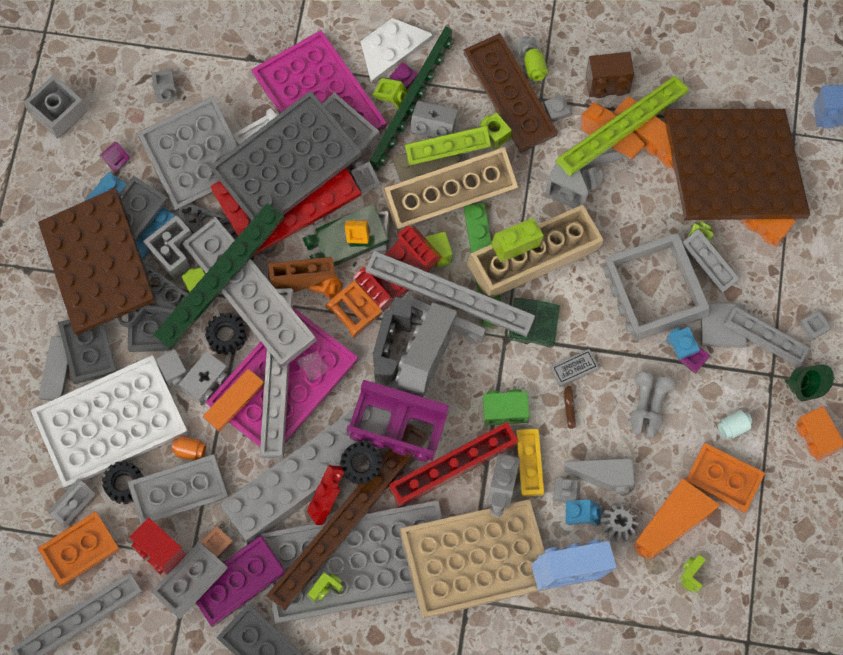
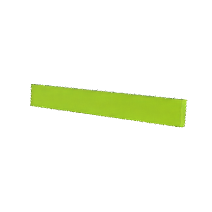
M676 75L559 156L556 163L571 177L685 96L690 89Z

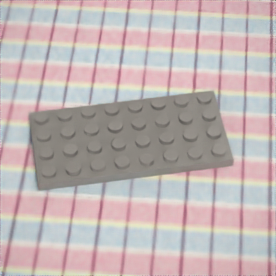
M439 501L366 514L286 611L272 601L275 623H286L416 598L399 530L400 528L442 519ZM328 521L324 525L310 524L262 533L261 535L287 571ZM324 572L327 575L332 573L342 581L340 583L343 586L341 593L329 585L328 589L330 591L322 601L319 599L315 604L308 598L307 594ZM279 579L269 586L270 590L279 581Z

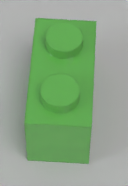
M520 389L509 390V393H500V391L494 390L483 394L484 426L502 425L506 422L509 424L528 423L527 391L522 392Z

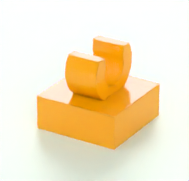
M367 220L346 221L345 233L347 243L368 244L370 237Z

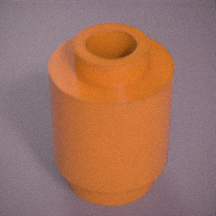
M180 435L173 442L172 452H175V457L194 461L204 458L206 443H203L200 439Z

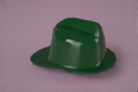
M824 364L798 367L792 372L790 378L785 379V383L789 385L791 392L796 394L798 400L808 401L820 398L828 393L833 385L834 375L831 367Z

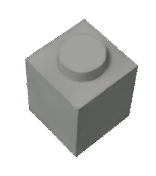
M173 350L155 360L169 387H178V384L187 375V371L176 350Z

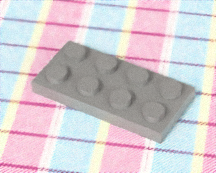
M214 454L127 482L140 524L148 517L153 521H157L228 497Z

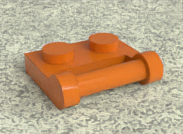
M355 280L325 305L350 330L349 333L353 338L357 337L363 329L383 314V311ZM342 301L360 320L357 324L340 308L339 304Z

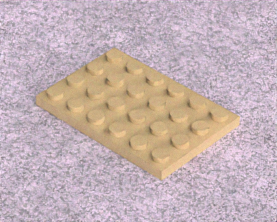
M530 499L511 503L509 509L504 508V513L500 517L493 516L489 508L400 528L399 530L422 619L538 592L531 564L538 559L537 556L544 554L545 550Z

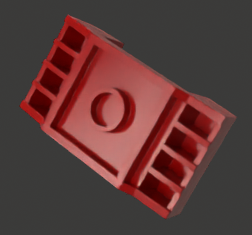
M408 225L397 235L400 240L384 254L426 272H430L432 267L442 258L440 253L415 226ZM364 266L354 276L357 284L383 312L392 305L395 296L402 298L409 291L406 288L366 273V267Z

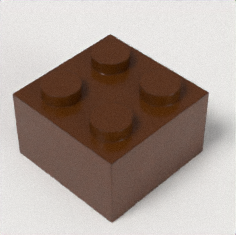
M631 52L589 56L585 75L589 97L603 98L607 95L623 96L630 93L634 77Z

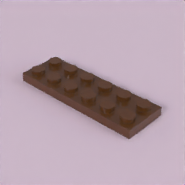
M500 33L464 49L465 57L498 115L511 128V138L520 153L557 136V130Z

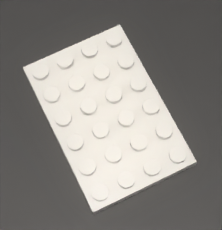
M153 355L31 410L65 490L70 488L78 478L81 481L88 480L105 472V470H109L111 464L112 466L116 465L115 462L119 461L121 464L123 461H129L179 438L180 435L188 434Z

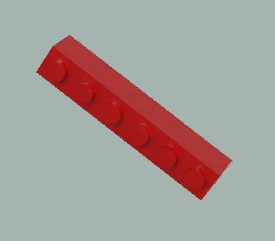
M506 422L389 484V491L399 508L494 459L498 456V453L503 454L517 446L518 439L509 423Z

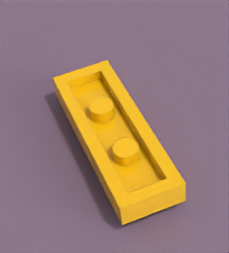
M516 430V438L518 439L517 452L518 458H520L521 497L543 496L544 485L539 430Z

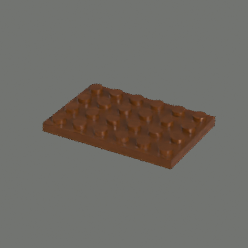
M116 188L38 222L73 332L77 336L156 301L123 203Z

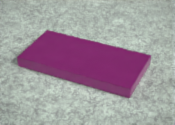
M262 535L223 562L228 567L227 570L196 601L210 626L214 627L280 579L286 572Z

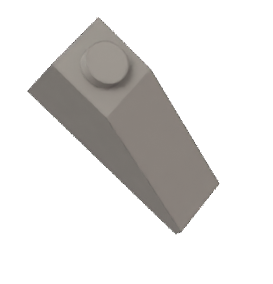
M632 459L566 461L563 466L564 472L605 490L615 491L616 494L629 493V490H632L634 487Z

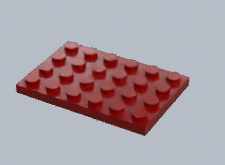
M347 168L343 169L284 214L285 219L253 256L361 197V192ZM218 181L210 187L234 231L239 236L251 220L222 183Z

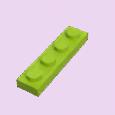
M481 126L404 144L408 164L414 165L491 147L487 126Z

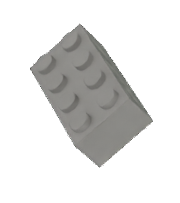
M433 302L429 310H424L421 318L423 323L422 325H417L414 332L415 339H410L406 349L408 353L407 355H402L398 367L402 369L399 370L396 377V382L399 383L397 390L424 397L451 340L457 311Z

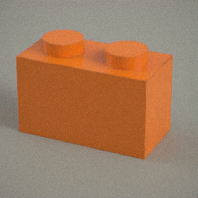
M824 406L800 416L797 420L796 430L801 437H804L808 444L807 450L809 454L815 457L817 461L837 453L843 448V439Z

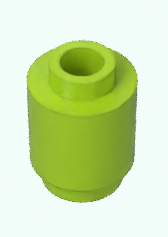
M539 49L527 51L524 62L528 78L534 81L543 80L548 74L544 54Z

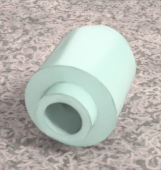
M739 410L723 418L718 423V429L724 439H733L751 430L753 421L747 412L744 413L742 410Z

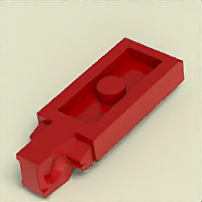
M328 466L308 506L307 512L315 525H324L340 491L338 483L344 473L341 466Z

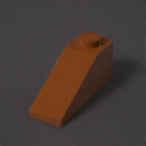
M332 257L268 263V281L275 289L292 288L294 293L335 277Z

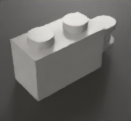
M498 453L487 504L491 505L490 513L495 517L502 516L504 508L509 509L520 462L518 457Z

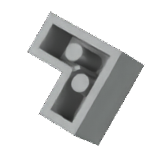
M177 215L143 241L148 253L173 281L190 268L187 258L180 250L184 248L182 243L192 236L190 229Z

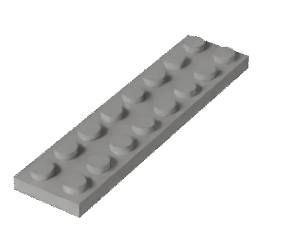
M215 217L182 244L204 272L207 273L235 240ZM251 259L248 260L222 290L221 293L282 368L317 341L316 337Z

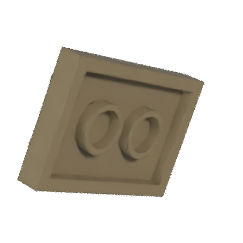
M406 153L392 157L401 182L461 162L458 154L414 165L408 164Z

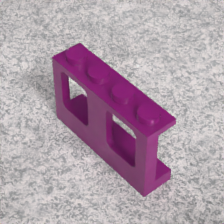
M363 380L360 387L361 393L350 425L346 429L350 439L357 442L365 440L380 449L388 447L399 455L411 454L419 461H433L449 413V405ZM372 406L391 413L384 436L359 429L366 407ZM410 419L419 420L434 426L427 449L402 442Z

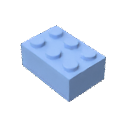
M600 539L589 541L584 546L574 543L562 550H559L558 547L546 549L545 553L537 556L538 559L531 564L538 591L598 580L616 568L610 542H601Z

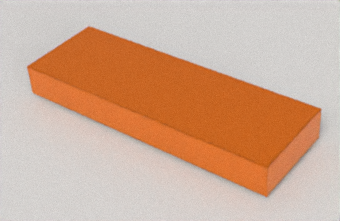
M247 369L203 415V418L220 432L260 391L265 384L264 381L250 369Z

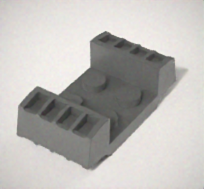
M396 296L390 310L383 314L373 350L375 383L387 386L394 381L399 372L398 361L389 359L391 353L389 350L390 343H394L396 336L395 329L411 332L412 304Z

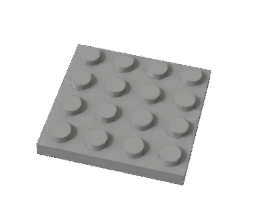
M214 96L137 132L174 210L212 192L210 186L219 180L209 167L238 146Z

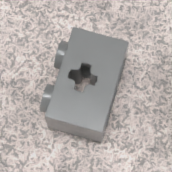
M417 101L412 114L410 132L431 137L451 134L456 126L458 109Z
M206 351L178 385L182 392L202 406L215 393L214 390L229 377V371L225 364ZM203 378L210 379L208 382L206 380L202 382Z

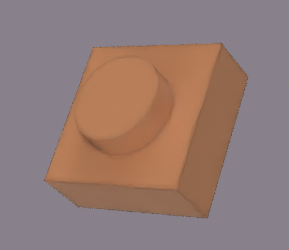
M216 526L201 541V544L219 558L233 544V541Z

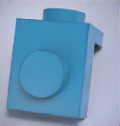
M679 327L670 332L667 343L672 345L678 360L699 353L700 349L689 327L684 329Z
M591 499L566 502L565 524L600 525L602 517L600 504Z

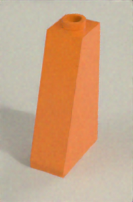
M682 478L633 545L636 548L635 551L643 558L649 557L652 560L711 516L719 504Z

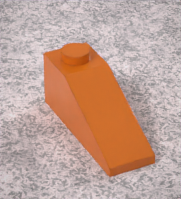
M593 102L581 115L582 131L591 135L614 119L616 115ZM632 132L611 148L633 159L645 147V143Z

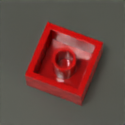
M149 517L129 537L133 541L131 546L136 553L144 560L148 557L147 562L160 575L163 572L167 575L186 555L183 549Z

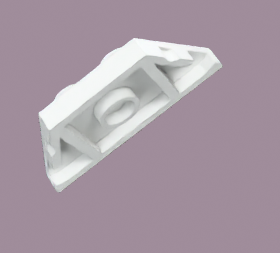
M391 18L361 41L370 82L373 84L432 40L433 35L428 31Z

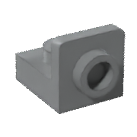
M172 69L153 72L152 81L157 103L177 100Z
M360 160L351 165L352 169L348 172L352 175L361 194L380 185L369 161L363 163Z

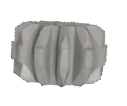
M622 503L619 510L614 504L611 505V511L605 510L604 515L606 517L601 518V523L605 524L602 531H610L607 538L611 539L615 535L616 542H620L621 536L626 542L629 541V535L635 536L637 533L635 529L640 526V523L635 521L638 518V514L631 515L630 513L633 508L629 507L626 511ZM617 519H619L620 522H625L623 527L620 524H615Z

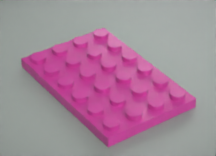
M322 30L251 69L253 76L279 114L309 91L316 96L321 104L335 92L378 131L387 127V122Z
M294 307L293 311L316 337L317 341L289 363L285 444L359 361L355 354ZM262 342L253 349L206 401L210 408L247 369H250L265 383L267 348ZM264 386L229 422L258 447L261 445Z

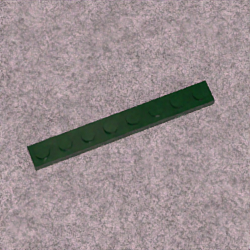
M445 26L370 158L373 170L378 172L380 167L385 166L387 163L390 149L396 147L399 133L405 131L408 124L407 119L410 115L412 116L418 99L424 97L427 83L433 81L436 67L442 65L445 51L447 49L450 50L454 43V38H452L453 29Z
M267 203L153 335L171 350L285 219L284 216Z

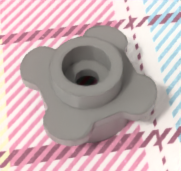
M524 36L519 39L516 44L519 50V57H525L527 51L537 49L534 37Z

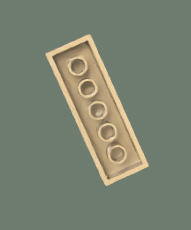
M503 147L383 188L382 191L394 227L399 229L518 188L506 149Z
M584 205L537 224L544 235L537 248L503 262H500L492 245L471 253L467 265L483 294L493 298L598 251L604 240Z

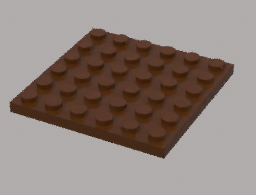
M665 109L663 114L684 220L808 219L810 210L785 109Z

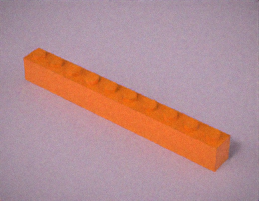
M628 96L616 108L613 114L618 116L635 104L636 101ZM655 116L633 133L645 143L644 148L650 155H655L667 168L674 170L666 124ZM793 219L741 220L750 231H755L762 236L766 243L772 244L775 247L791 231L796 222Z

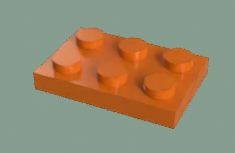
M704 442L686 481L701 492L746 513L765 472Z
M96 511L37 548L61 587L120 550Z

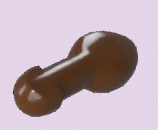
M567 386L564 390L568 428L573 429L576 427L572 387Z

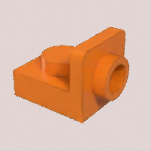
M335 275L333 278L306 289L323 294L331 300L341 291L343 283Z

